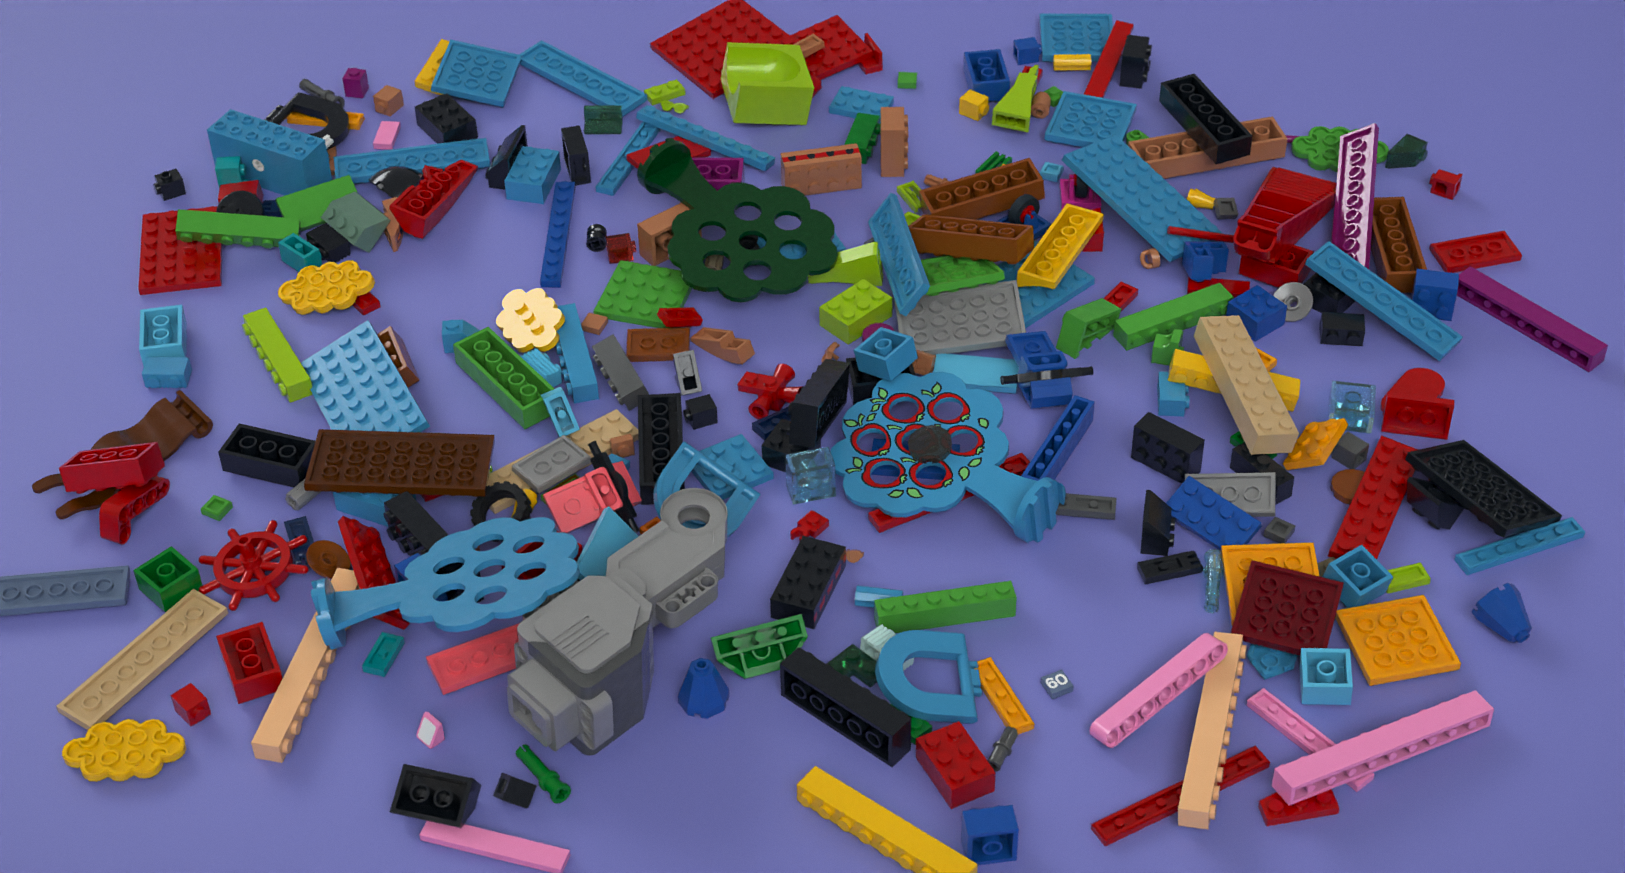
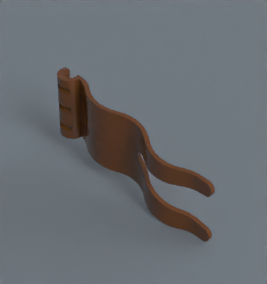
M181 390L176 391L177 397L173 402L170 403L166 398L159 400L137 424L128 429L113 431L104 435L93 445L91 450L158 442L163 461H165L179 449L191 434L195 438L207 436L212 430L213 422ZM61 474L49 475L34 482L32 485L33 492L42 493L57 486H64ZM109 487L103 491L94 490L88 495L74 498L59 507L55 512L56 516L59 519H66L81 511L100 508L105 500L119 492L120 489Z

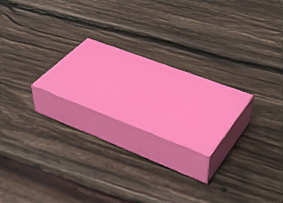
M381 121L373 142V148L393 149L401 128L400 122Z

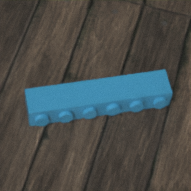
M572 303L558 306V309L565 316V322L557 330L559 341L555 347L557 355L561 354L559 356L560 367L565 368L562 370L564 382L568 381L566 383L568 396L572 395L574 403L599 399L598 383L576 305Z

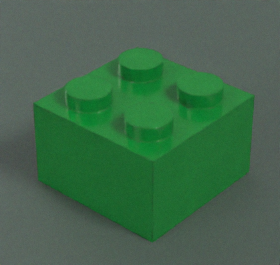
M172 546L133 570L139 590L164 612H167L192 589L199 591V588L203 586L198 568Z

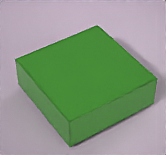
M899 72L898 88L916 89L917 72Z
M213 495L201 508V513L220 521L233 508V504L231 501Z

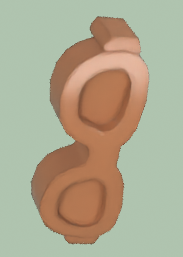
M833 342L825 350L821 362L823 363L825 359L832 360V358L838 360L839 357L833 351L840 345Z
M846 550L847 560L851 563L858 562L864 556V552L860 550Z

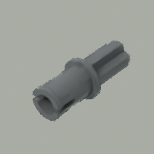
M1006 727L1000 739L993 744L994 749L987 761L996 772L1001 769L1005 758L1012 753L1011 747L1018 736L1016 728Z

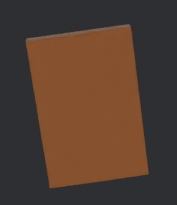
M690 327L628 329L626 356L630 362L673 361L672 354L690 351Z

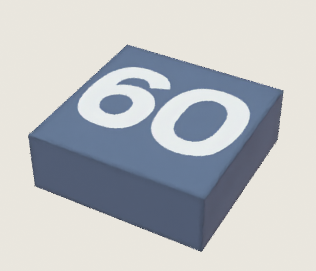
M1063 670L1041 677L1040 683L1051 699L1073 692L1074 686Z

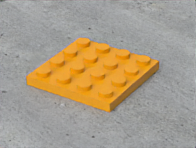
M1314 542L1221 545V557L1232 626L1251 560L1319 576Z
M1424 595L1346 608L1336 612L1335 619L1369 686L1460 669L1461 662Z

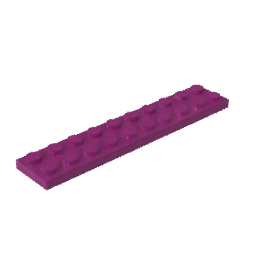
M1376 123L1340 136L1332 244L1367 269H1369L1379 135V127Z

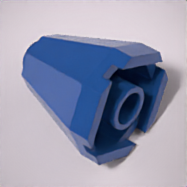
M1506 583L1503 584L1505 589L1500 591L1497 587L1481 598L1475 605L1478 610L1473 609L1472 614L1477 620L1508 641L1522 643L1529 638V632L1532 627L1519 590L1515 585Z
M698 658L692 661L678 694V703L688 716L700 714L701 718L708 719L723 712L726 708V701L730 696L729 688L710 659Z

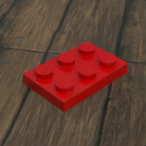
M1387 392L1381 432L1447 440L1454 409V400Z

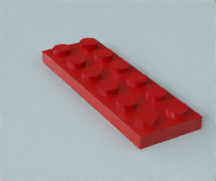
M342 516L338 521V525L359 589L396 583L378 530L374 527L363 525L356 519ZM399 609L373 616L375 619L405 630L410 624L402 618Z

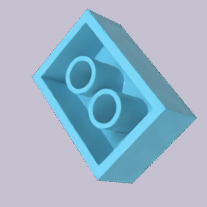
M182 305L140 310L139 352L143 366H145L147 357H187V322Z

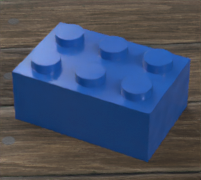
M1001 50L964 52L963 71L968 88L988 96V101H1000L1010 90V79Z

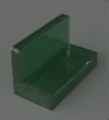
M622 105L584 106V134L622 133Z

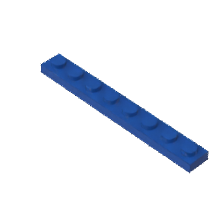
M562 181L555 183L540 278L541 287L561 288L576 188L575 182Z

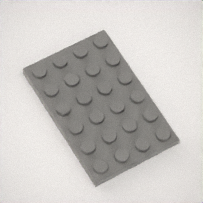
M1017 280L997 282L996 284H982L976 288L964 287L959 288L956 292L943 291L936 296L925 294L907 316L899 313L895 301L899 333L913 337L916 350L932 355L1007 346L1005 342L1006 335L1026 333Z

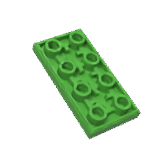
M346 175L276 198V204L282 217L300 219L301 232L326 223L321 217L331 201L352 192H357L350 175Z

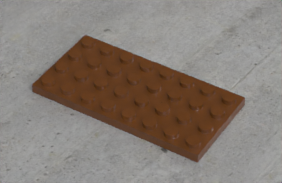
M319 429L306 474L304 489L305 491L401 494L408 491L410 494L485 496L495 435Z

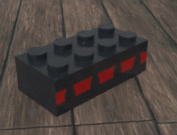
M802 536L770 598L771 618L780 620L802 614L805 627L815 629L846 567V546Z

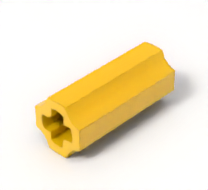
M1054 54L1053 70H1091V54Z

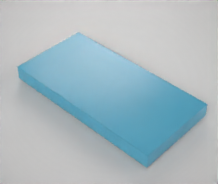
M946 353L936 354L933 372L954 374L962 379L967 389L979 388L985 391L1014 394L1017 391V384L1002 385L1000 381L1001 376L1018 374L1019 367L1015 359Z
M610 507L603 509L577 561L580 570L578 579L580 581L587 576H606L607 558L639 537Z

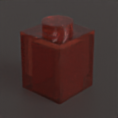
M629 233L606 236L607 254L610 264L619 263L620 260L633 261L636 245L635 240L631 241Z

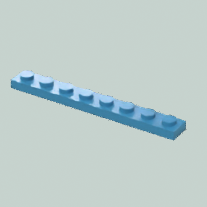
M647 105L637 112L636 119L728 157L744 158L745 164L762 171H766L775 164V157L768 155L766 152L758 151L749 145L741 144L717 132L704 129L700 125L677 118L668 112L656 109L654 106Z

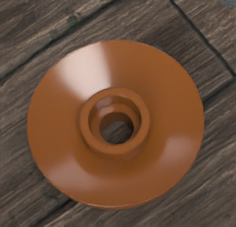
M316 541L309 546L306 552L309 566L323 577L332 579L337 568L348 570L350 568L349 555L340 545L332 541Z

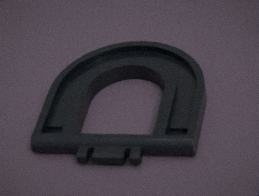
M300 92L285 106L278 105L264 119L280 125L292 112L322 119L328 125L323 130L309 135L319 138L330 135L334 143L327 150L340 144L349 132L348 115L340 105Z

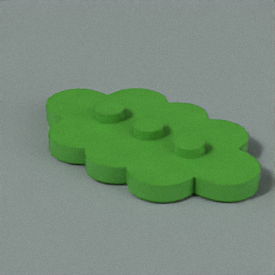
M1317 126L1309 131L1308 136L1295 138L1292 142L1291 151L1298 158L1307 159L1309 166L1315 170L1322 171L1330 168L1337 172L1340 136L1358 129L1350 131L1345 127L1338 126L1330 130L1323 126ZM1378 141L1377 163H1381L1387 159L1389 148L1385 143Z

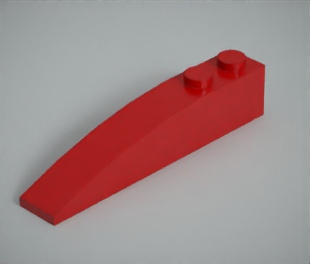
M461 159L445 167L443 172L432 174V178L421 180L419 185L408 187L389 206L390 211L404 232L423 239L451 209L478 170V166Z

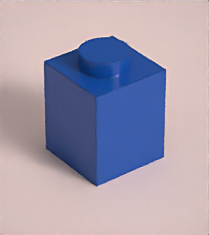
M1035 37L1013 41V56L1018 65L1039 62L1042 47L1041 44H1038Z

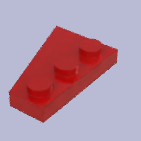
M1332 789L1290 806L1276 792L1260 800L1258 805L1266 827L1339 814L1340 809Z

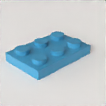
M841 86L829 106V113L856 118L857 113L879 115L881 123V107H892L894 96Z

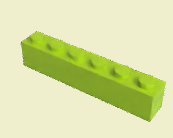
M265 307L243 315V332L245 336L249 335L251 346L253 348L256 347L257 355L260 360L263 359L267 372L271 371L274 384L278 383L281 395L286 396L290 403L313 395L310 390L312 388L310 377L267 308Z

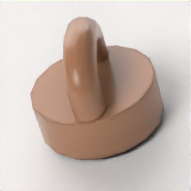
M1155 248L1141 252L1140 262L1142 266L1146 269L1160 266L1159 252ZM1145 255H1147L1149 264H1147L1145 261Z

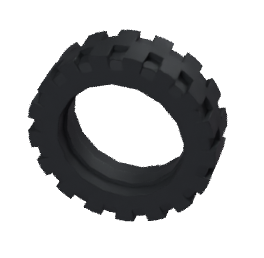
M508 481L503 483L495 482L493 486H487L485 496H477L476 501L473 500V509L470 510L471 521L474 526L485 522L490 506L503 498H513L517 501L516 512L512 516L513 519L519 522L531 519L530 513H532L531 501L515 483L511 484Z

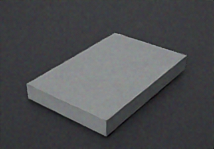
M563 435L513 464L512 471L540 494L590 464L591 457Z

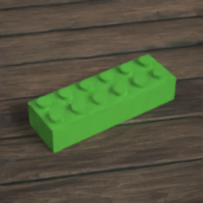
M486 327L453 344L456 364L524 429L550 417L541 395L554 388L492 329Z

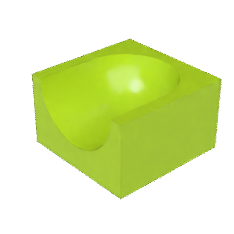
M727 42L721 83L733 123L807 125L814 86L800 45Z

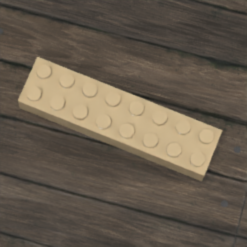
M1240 316L1200 317L1194 338L1250 454L1292 453L1299 432Z

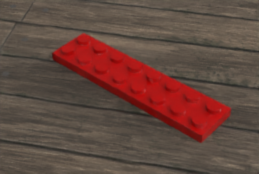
M1381 435L1330 548L1328 557L1337 559L1363 545L1377 560L1407 491V480L1409 477H1413L1415 469L1405 458L1408 452L1418 449Z

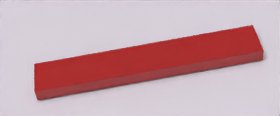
M1116 20L1084 95L1104 98L1123 54L1127 35H1131L1134 24Z

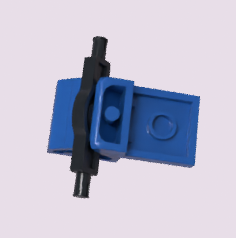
M1046 331L1006 335L1005 342L1019 367V371L1015 375L1001 376V384L1018 383L1031 409L1068 405L1073 396L1071 378L1093 375L1092 366L1066 369L1068 365L1062 351H1056Z

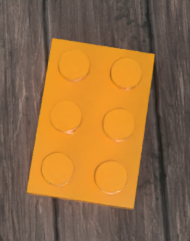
M1345 418L1329 419L1323 422L1307 424L1297 439L1292 453H1288L1283 462L1285 469L1292 470L1324 465L1348 426Z

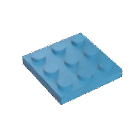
M742 434L699 451L706 457L713 452L716 454L713 459L714 461H717L720 457L732 465L731 473H734L736 469L739 470L741 473L737 478L751 488L774 479L773 471ZM698 464L691 471L706 490L717 494L722 500L731 497L735 489Z

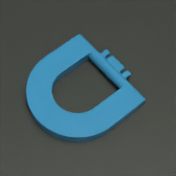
M684 441L658 477L653 497L655 509L660 518L661 506L665 499L674 492L679 491L695 465H700L735 489L726 503L728 538L737 530L761 494L737 478L741 473L739 470L736 469L734 473H731L732 465L720 457L717 461H714L713 459L716 454L711 452L706 457ZM689 520L681 525L690 529H697L706 524L699 520Z
M909 630L893 636L885 643L876 661L875 675L880 690L893 706L909 716L922 720L960 721V723L968 724L978 721L974 696L980 697L982 695L979 670L975 669L978 668V663L976 661H969L964 634ZM916 657L956 660L962 695L929 693L915 688L904 675V662Z

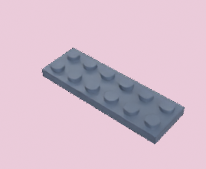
M129 565L0 577V616L126 605L130 579Z

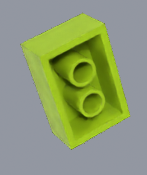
M865 279L860 280L819 307L820 326L848 345L862 336L865 327L874 323H883L892 317V297Z

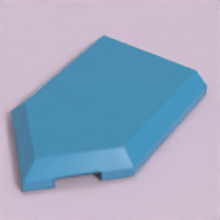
M1252 643L1247 653V658L1264 680L1293 670L1298 657L1296 654Z

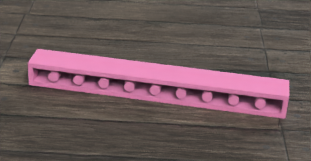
M1476 690L1462 694L1452 700L1441 702L1434 707L1423 709L1416 714L1403 717L1387 725H1382L1377 729L1364 732L1349 740H1343L1336 745L1323 748L1308 756H1302L1290 763L1282 764L1274 769L1272 787L1290 806L1489 727L1494 708Z

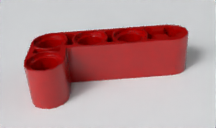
M155 476L144 486L135 487V485H128L105 500L99 511L100 537L122 545L125 544L131 534V519L165 497L170 488V481L166 478Z

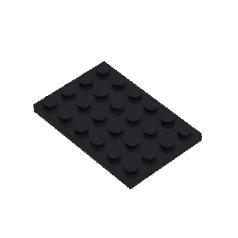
M1465 440L1408 452L1405 458L1415 470L1424 474L1431 483L1438 485L1444 490L1446 495L1457 500L1464 509L1472 512L1479 521L1486 523L1497 535L1503 538L1548 526L1560 521L1562 517L1559 512Z

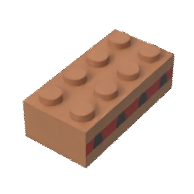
M857 143L780 153L782 186L794 188L804 195L862 188V157Z

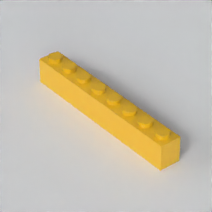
M814 766L797 784V800L804 807H809L816 811L822 818L829 819L843 831L855 835L861 842L876 848L882 855L897 861L905 869H910L914 873H977L978 864L817 766Z

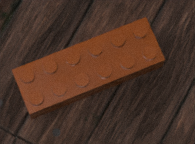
M1030 158L919 190L921 210L924 214L965 219H980L1008 210L1016 199L1025 194L1032 195L1037 200L1045 199L1044 180Z
M1404 197L1374 198L1371 252L1378 275L1401 293H1412L1416 270H1427L1405 199Z
M923 214L908 226L918 254L933 253L935 256L951 255L953 258L969 257L971 260L987 259L993 262L1005 261L1008 264H1017L1034 249L1032 225Z

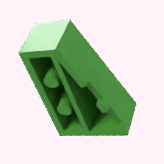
M1101 298L1066 311L1062 318L1063 324L1056 349L1076 359L1079 357V351L1083 348L1089 349L1092 346L1091 342L1093 340L1103 338L1114 329V321L1119 319L1121 308Z

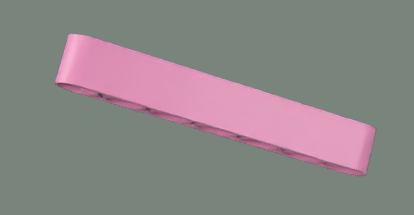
M1208 633L1202 634L1099 716L1090 727V735L1109 748L1117 746L1221 662L1227 654V644Z

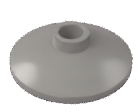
M1298 282L1282 285L1273 295L1287 305L1285 318L1287 322L1303 319L1309 314L1313 306L1311 291L1305 285ZM1297 302V305L1291 307V303Z

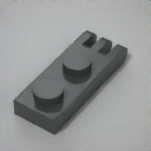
M1066 493L1064 505L1059 503L1056 514L1115 520L1117 498Z

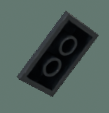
M521 125L508 135L502 145L499 146L498 153L493 157L490 168L486 170L489 188L505 190L504 181L522 146L528 147L525 125Z
M403 764L390 813L462 828L475 809L481 784L473 778Z

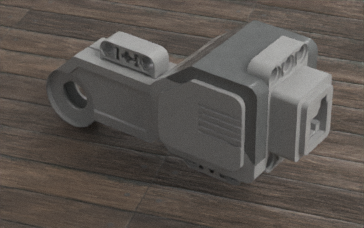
M686 488L674 492L665 499L661 506L659 523L607 558L606 576H587L581 581L576 580L563 591L549 595L533 611L522 615L523 621L517 627L518 642L514 644L516 670L507 675L509 713L545 747L549 746L556 752L570 742L581 753L589 756L594 755L644 719L654 675L653 628L659 623L668 628H677L713 603L718 597V581L724 577L728 513L726 504L717 494L701 488ZM689 520H699L706 525L701 528L690 529L681 524Z

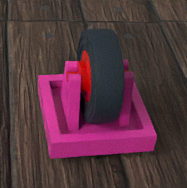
M1069 174V179H1060L1061 209L1067 203L1089 210L1101 208V197L1076 174Z

